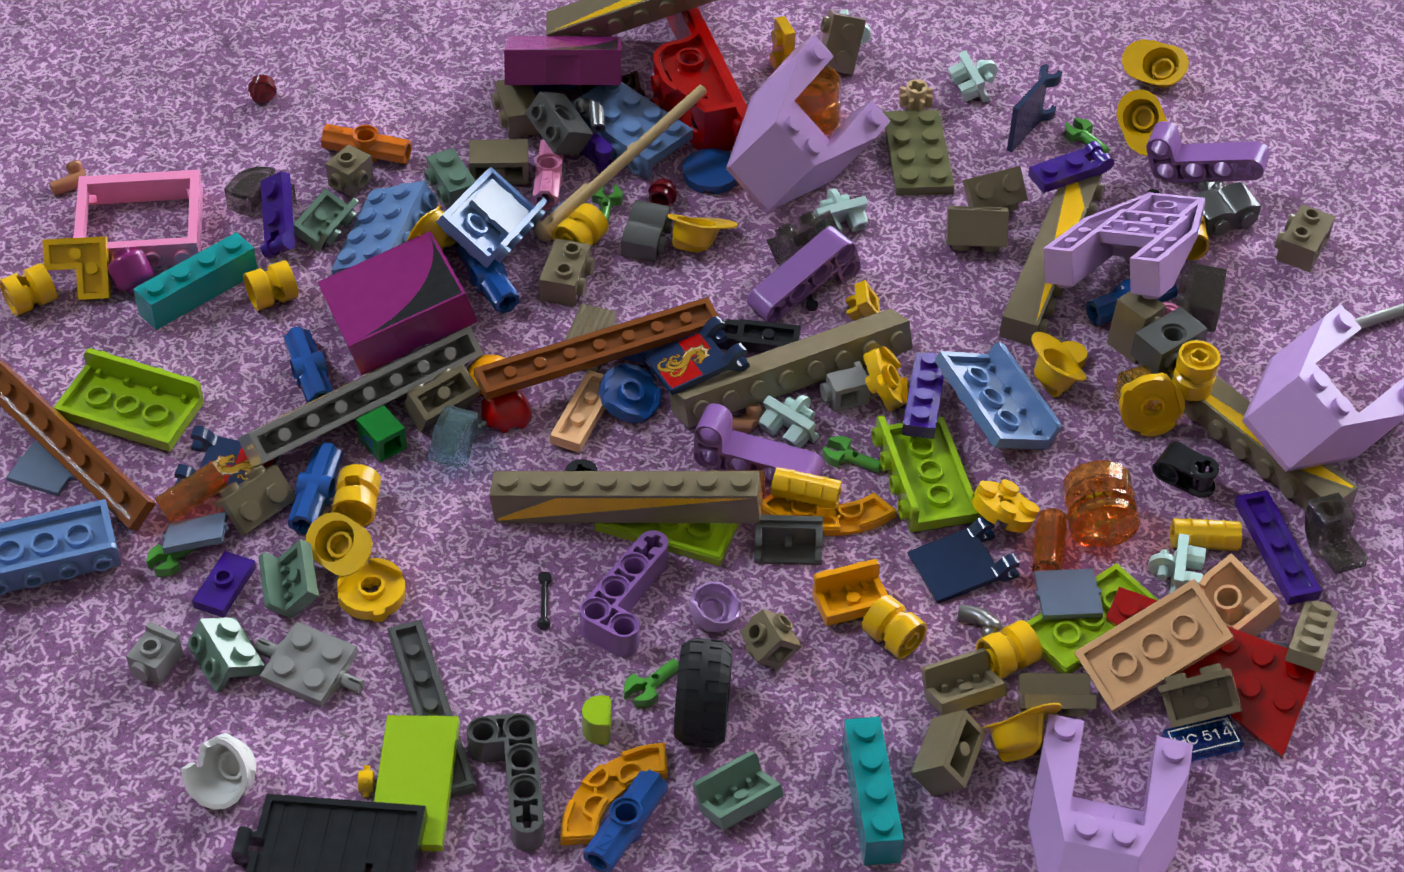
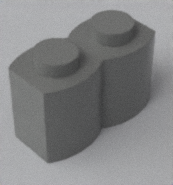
M1242 182L1228 184L1219 190H1206L1193 196L1205 198L1203 216L1208 236L1225 234L1231 228H1247L1258 221L1261 205Z
M635 200L622 235L621 256L657 262L659 254L664 255L668 242L666 233L671 234L673 231L674 220L667 217V214H670L671 206Z

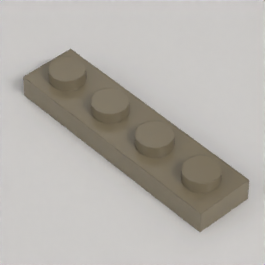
M1305 601L1285 661L1320 672L1338 611L1332 610V607L1324 602L1313 601L1311 603Z

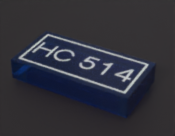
M1229 715L1165 729L1162 733L1164 738L1193 743L1191 762L1242 750L1244 744Z

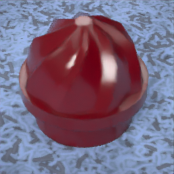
M256 75L248 84V91L254 102L263 104L269 103L274 98L277 87L275 86L274 79L270 76Z
M661 178L653 182L649 187L648 194L651 203L670 206L677 199L676 186L673 185L671 180L668 181L666 178Z

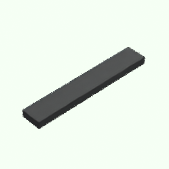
M417 620L387 628L413 714L420 716H453L422 621ZM460 735L458 736L450 798L477 791Z

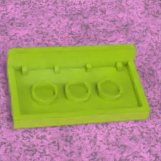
M88 348L84 353L86 365L54 408L68 421L170 452L203 406L204 398L200 382L192 377L182 376L162 368L139 363L132 359H125L105 351Z
M877 416L876 427L871 429L872 442L874 447H879L882 470L888 471L890 492L892 495L897 496L899 517L901 520L906 521L910 533L973 523L981 517L973 507L974 492L944 417H938L935 438L930 439L902 435L903 423L888 425L884 416Z

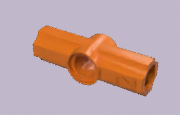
M326 124L322 131L321 147L325 149L341 151L349 144L371 155L372 162L380 159L407 165L410 160L412 151L411 140L379 134L378 129L372 125H360L352 129Z

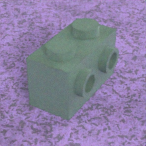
M454 148L426 156L427 169L424 170L426 182L435 191L440 204H443L448 210L476 181Z

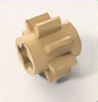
M919 79L908 81L906 87L900 86L899 106L905 107L907 111L925 110V107L932 108L933 88H928L927 83Z

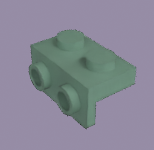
M325 188L294 222V234L318 251L326 243L332 246L341 234L339 228L342 225L348 227L358 213L354 209L359 201L353 198L349 204H346Z
M299 539L279 558L266 552L258 556L264 604L267 609L292 618L319 596L311 543Z
M236 617L199 619L189 638L188 647L215 692L223 691L230 677L257 676L261 674L265 665Z
M753 751L745 753L693 783L700 812L722 830L737 825L744 818L767 808L771 803L784 796L781 784L761 770L758 756Z

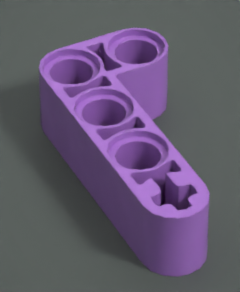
M1166 121L1158 122L1154 126L1146 145L1153 176L1156 179H1159V177L1167 179L1171 183L1258 180L1264 174L1270 157L1269 148L1265 144L1256 141L1182 144L1177 127Z
M827 227L757 285L749 294L747 304L767 322H776L788 314L832 275L836 276L843 283L850 276L854 278L861 268L855 244L835 227Z
M713 403L706 406L695 429L694 459L701 466H706L707 464L710 465L709 468L720 471H759L761 482L768 483V481L772 482L777 467L794 469L795 471L820 476L825 465L822 457L815 452L732 430V413L720 404Z
M656 530L644 532L580 605V632L584 638L620 657H628L638 651L640 622L629 611L668 565V538L665 534Z

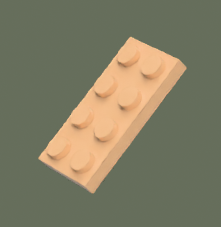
M1194 578L1079 648L1074 653L1086 673L1090 675V679L1111 712L1114 713L1164 683L1165 677L1179 674L1233 641L1234 637Z

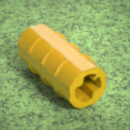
M781 467L776 468L771 485V496L833 510L837 509L842 491V481Z
M1173 518L1171 520V548H1177L1179 533L1189 535L1188 545L1206 548V550H1220L1222 552L1223 550L1239 551L1241 548L1242 524L1240 521L1208 520L1207 518L1205 520L1191 518Z

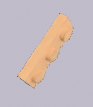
M591 370L587 371L551 432L550 444L581 452L605 410L598 393L599 383L604 374Z

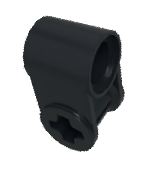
M1173 441L1169 443L1153 464L1152 470L1159 480L1171 484L1195 497L1206 498L1215 491L1214 478L1219 473V464L1212 457L1205 456L1181 442Z

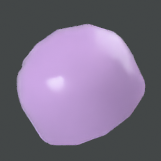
M708 581L697 587L690 599L689 612L696 625L707 632L720 633L731 628L740 618L742 601L724 583Z

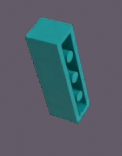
M235 232L133 288L138 314L155 330H158L243 282L244 273L258 269L254 247Z
M879 716L844 719L842 748L863 866L900 863L904 838L881 718Z

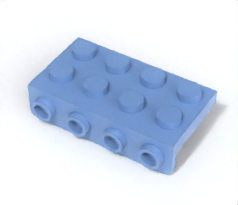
M621 82V85H597L580 96L584 99L596 101L603 106L606 128L603 132L597 134L612 145L613 155L611 158L613 160H616L626 151V147L636 142L668 113L623 82ZM582 117V119L591 129L590 120ZM677 120L627 166L634 174H640L648 180L652 177L653 165L693 139V129Z
M490 167L436 223L448 236L455 239L465 248L470 256L476 258L487 268L494 260L500 263L546 213L542 207L548 201L543 197L534 206ZM492 179L508 193L513 194L514 198L529 211L507 237L491 223H487L485 218L469 204Z
M425 180L408 184L401 183L384 189L377 188L368 194L331 269L333 275L407 241L411 230L421 217L437 207V198Z
M995 343L988 354L940 351L934 361L942 371V375L949 381L956 391L958 398L967 407L973 420L980 426L987 436L988 442L994 448L1045 450L1050 447L1061 430V423L1003 343Z
M106 499L0 523V596L7 592L23 588H35L45 583L61 579L68 580L78 575L95 571H106L121 565Z

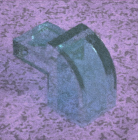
M447 405L436 422L428 460L457 468L467 464L470 458L473 438L483 434L486 421L477 419V412Z

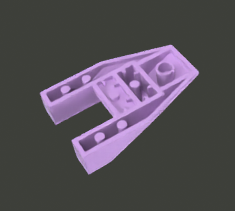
M813 35L795 48L752 95L726 170L765 213L833 181L878 137L890 122L879 107L870 100L852 112L828 139L795 102V99L834 57L816 35Z
M1149 192L1083 218L1043 248L1045 283L1057 284V287L1063 289L1072 288L1111 256H1123L1125 260L1130 261L1131 294L1142 295L1145 299L1160 298L1173 287L1198 236L1205 207V198Z
M1341 304L1269 360L1243 417L1242 422L1285 472L1355 459L1404 420V378L1358 413L1351 402L1330 381L1328 375L1317 366L1318 363L1336 351L1362 329L1355 321L1353 315L1346 311Z
M1048 714L1028 821L1037 872H1166L1176 853L1193 743L1160 736L1156 737L1150 759L1143 811L1072 797L1085 721Z

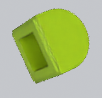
M593 696L586 700L582 706V732L584 737L593 744L608 745L610 743L612 718L610 696Z

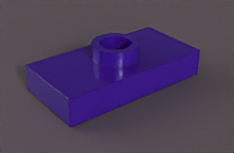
M224 551L192 600L193 608L224 618L255 571V560Z

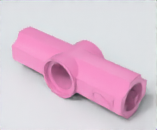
M544 139L540 140L539 154L536 158V175L532 202L534 205H537L544 197L548 202L542 209L551 210L552 207L558 205L565 154H554Z

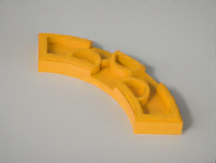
M875 492L853 502L838 504L836 510L824 507L819 508L818 506L802 504L792 500L787 501L770 494L762 500L761 514L823 516V536H842L865 532L884 525L897 517V510Z
M665 742L647 744L623 751L621 756L604 765L600 764L581 781V786L567 803L561 824L560 844H589L598 832L601 821L612 802L627 791L641 770L648 771L650 769L660 774L662 779L667 778Z

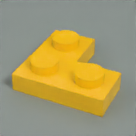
M786 16L774 18V30L771 31L773 52L770 53V62L774 69L778 68L795 49L796 32Z
M106 236L42 239L44 267L47 271L76 269L78 300L111 298L110 274L107 270L109 256Z

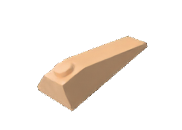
M1232 553L1205 573L1199 582V586L1226 626L1257 636L1281 617L1278 599Z

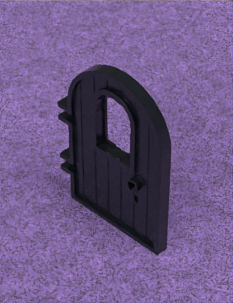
M266 794L257 831H252L249 827L240 826L236 833L231 856L234 864L248 865L246 872H366L367 868H372L371 872H416L428 813L426 806ZM248 847H263L262 854L259 851L248 850Z

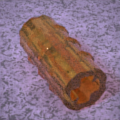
M210 462L201 469H196V472L182 479L181 482L173 487L167 488V491L154 499L171 523L186 515L187 512L196 506H200L201 503L210 497H215V494L225 488L227 484L214 464Z
M1047 508L1038 514L1037 525L1035 526L1036 534L1033 540L1034 550L1031 553V570L1033 573L1034 571L1062 570L1065 560V539L1068 534V516L1062 510Z

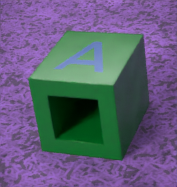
M384 405L356 419L358 440L380 463L407 449L405 427Z

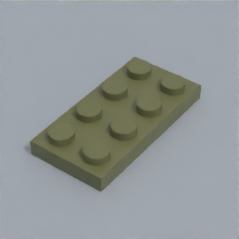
M883 111L890 120L884 128L895 195L953 194L954 182L940 111Z

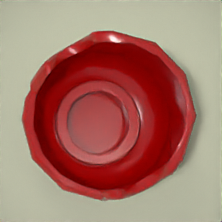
M520 390L488 400L484 398L481 402V418L488 427L507 433L510 428L515 426L520 429L525 428L532 419V408L527 397Z

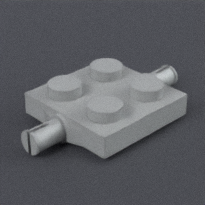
M295 622L285 639L279 644L268 641L263 637H260L255 644L257 652L271 657L269 663L260 674L263 683L320 707H323L330 696L339 690L341 686L357 694H360L362 692L361 689L365 687L364 679L349 674V668L359 654L357 646L300 622Z

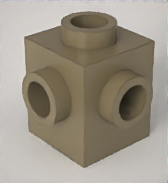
M349 144L326 163L328 186L350 197L361 188H364L374 178L371 155Z
M762 609L759 613L752 616L749 623L740 631L741 636L746 642L745 648L749 655L756 659L757 663L776 669L781 668L802 647L792 631V622L782 613L776 614Z

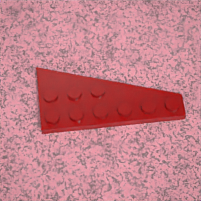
M1119 586L1106 616L1107 622L1116 627L1158 600ZM1227 626L1234 640L1180 673H1186L1187 678L1201 675L1200 668L1215 664H1221L1222 669H1231L1243 711L1230 714L1229 716L1242 725L1250 735L1261 740L1276 755L1283 759L1317 671L1285 661L1289 648Z

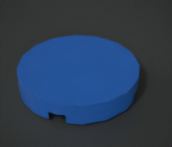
M714 148L692 152L685 158L682 165L683 181L689 188L704 194L705 191H712V194H721L731 190L738 183L726 170L731 154Z
M629 363L609 368L599 383L598 393L603 406L611 415L628 423H642L651 418L661 404L662 395L660 387L657 389L654 383L655 379L649 372L640 366Z

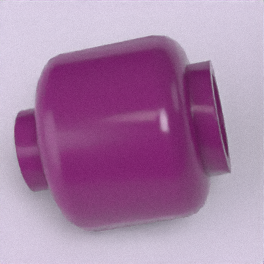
M127 246L111 254L114 260L108 264L107 270L118 290L128 291L129 295L133 294V288L153 277V269L142 250L130 251Z

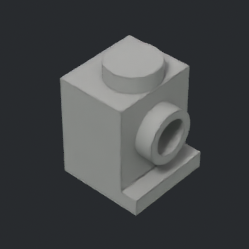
M860 361L854 362L853 368L826 374V383L820 384L822 400L829 402L834 412L869 404L870 391L865 382L867 374Z
M148 622L145 626L146 632L126 655L129 671L135 678L140 681L150 680L160 685L182 657L183 650L179 634Z

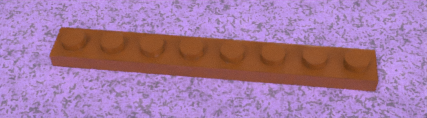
M709 297L476 367L474 368V377L485 400L679 341L699 332L709 319L719 315Z
M0 360V406L99 500L106 499L108 509L129 529L139 530L156 503L6 362Z

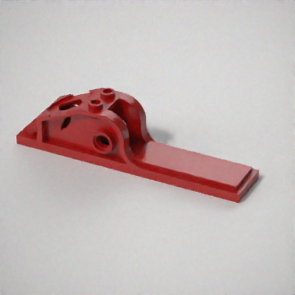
M696 7L666 17L676 40L664 43L654 53V75L651 76L653 98L650 101L666 112H669L697 86L702 85L707 90V94L678 120L692 129V120H695L698 131L693 129V139L689 142L693 144L692 147L697 151L714 148L724 151L731 150L732 152L748 106L699 8Z

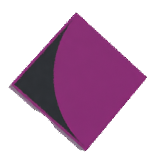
M509 36L504 48L505 85H621V36Z
M431 231L317 282L361 375L401 358L420 346L438 341L478 322L466 292Z

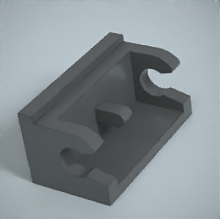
M761 515L760 523H755L754 563L822 565L823 516Z

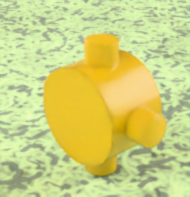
M363 765V770L358 772V792H362V797L368 798L370 797V792H374L375 772L370 770V765Z

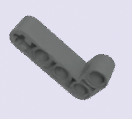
M523 713L477 717L470 721L467 726L469 755L478 762L505 761L511 839L517 849L524 852L535 851L542 846L545 838L535 722L529 715ZM523 820H530L531 827L524 828Z

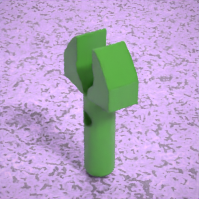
M1074 118L1073 126L1075 128L1068 122L1065 123L1064 135L1068 141L1072 143L1078 140L1086 145L1092 141H1097L1103 147V153H1109V147L1091 134L1093 124L1090 121Z
M614 184L613 193L609 197H606L604 194L605 185L592 196V203L600 205L599 210L604 214L607 222H609L611 208L615 205L621 206L623 201V192L616 184Z
M844 436L828 438L827 446L840 450L833 451L823 447L822 455L829 465L838 468L840 464L848 462L875 473H879L882 470L880 460L852 450V439Z
M158 544L151 548L146 559L148 569L160 561H166L154 568L155 575L157 577L173 576L180 571L179 560L197 548L164 554L163 547Z
M671 659L647 678H640L635 673L630 675L625 681L624 699H627L637 690L643 691L645 689L643 694L634 699V708L651 707L658 701V693L655 689L678 672L679 662L676 659Z

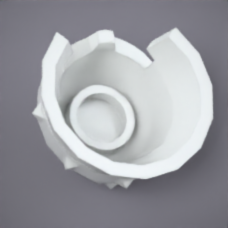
M223 733L211 738L199 747V768H197L194 762L181 768L183 783L189 795L200 805L212 810L229 808L236 804L241 796L247 795L248 789L252 788L257 766L253 752L245 743L227 733Z

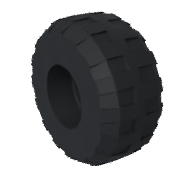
M692 638L681 646L675 699L674 738L683 745L715 747L725 742L733 649L724 641Z

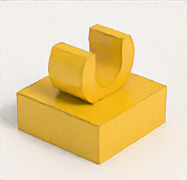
M863 280L854 284L855 295L845 299V302L851 308L846 310L850 319L858 320L863 316L867 317L879 313V298L867 281Z

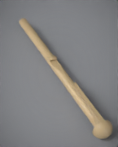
M702 85L697 86L642 137L626 147V151L589 184L585 182L542 222L538 221L534 226L536 238L542 242L553 240L552 232L560 222L568 218L578 206L588 201L707 94V90Z

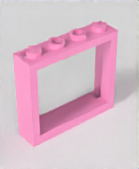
M200 170L79 176L73 238L86 237L89 205L189 199L188 237L108 242L109 263L114 260L111 254L127 246L130 251L142 250L151 268L181 263L192 257V254L195 255L201 252L203 186Z

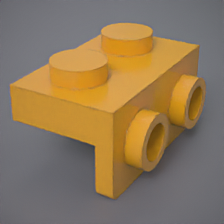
M877 559L860 561L852 565L824 570L813 575L812 598L826 626L862 618L878 599L888 595L879 578L880 564Z

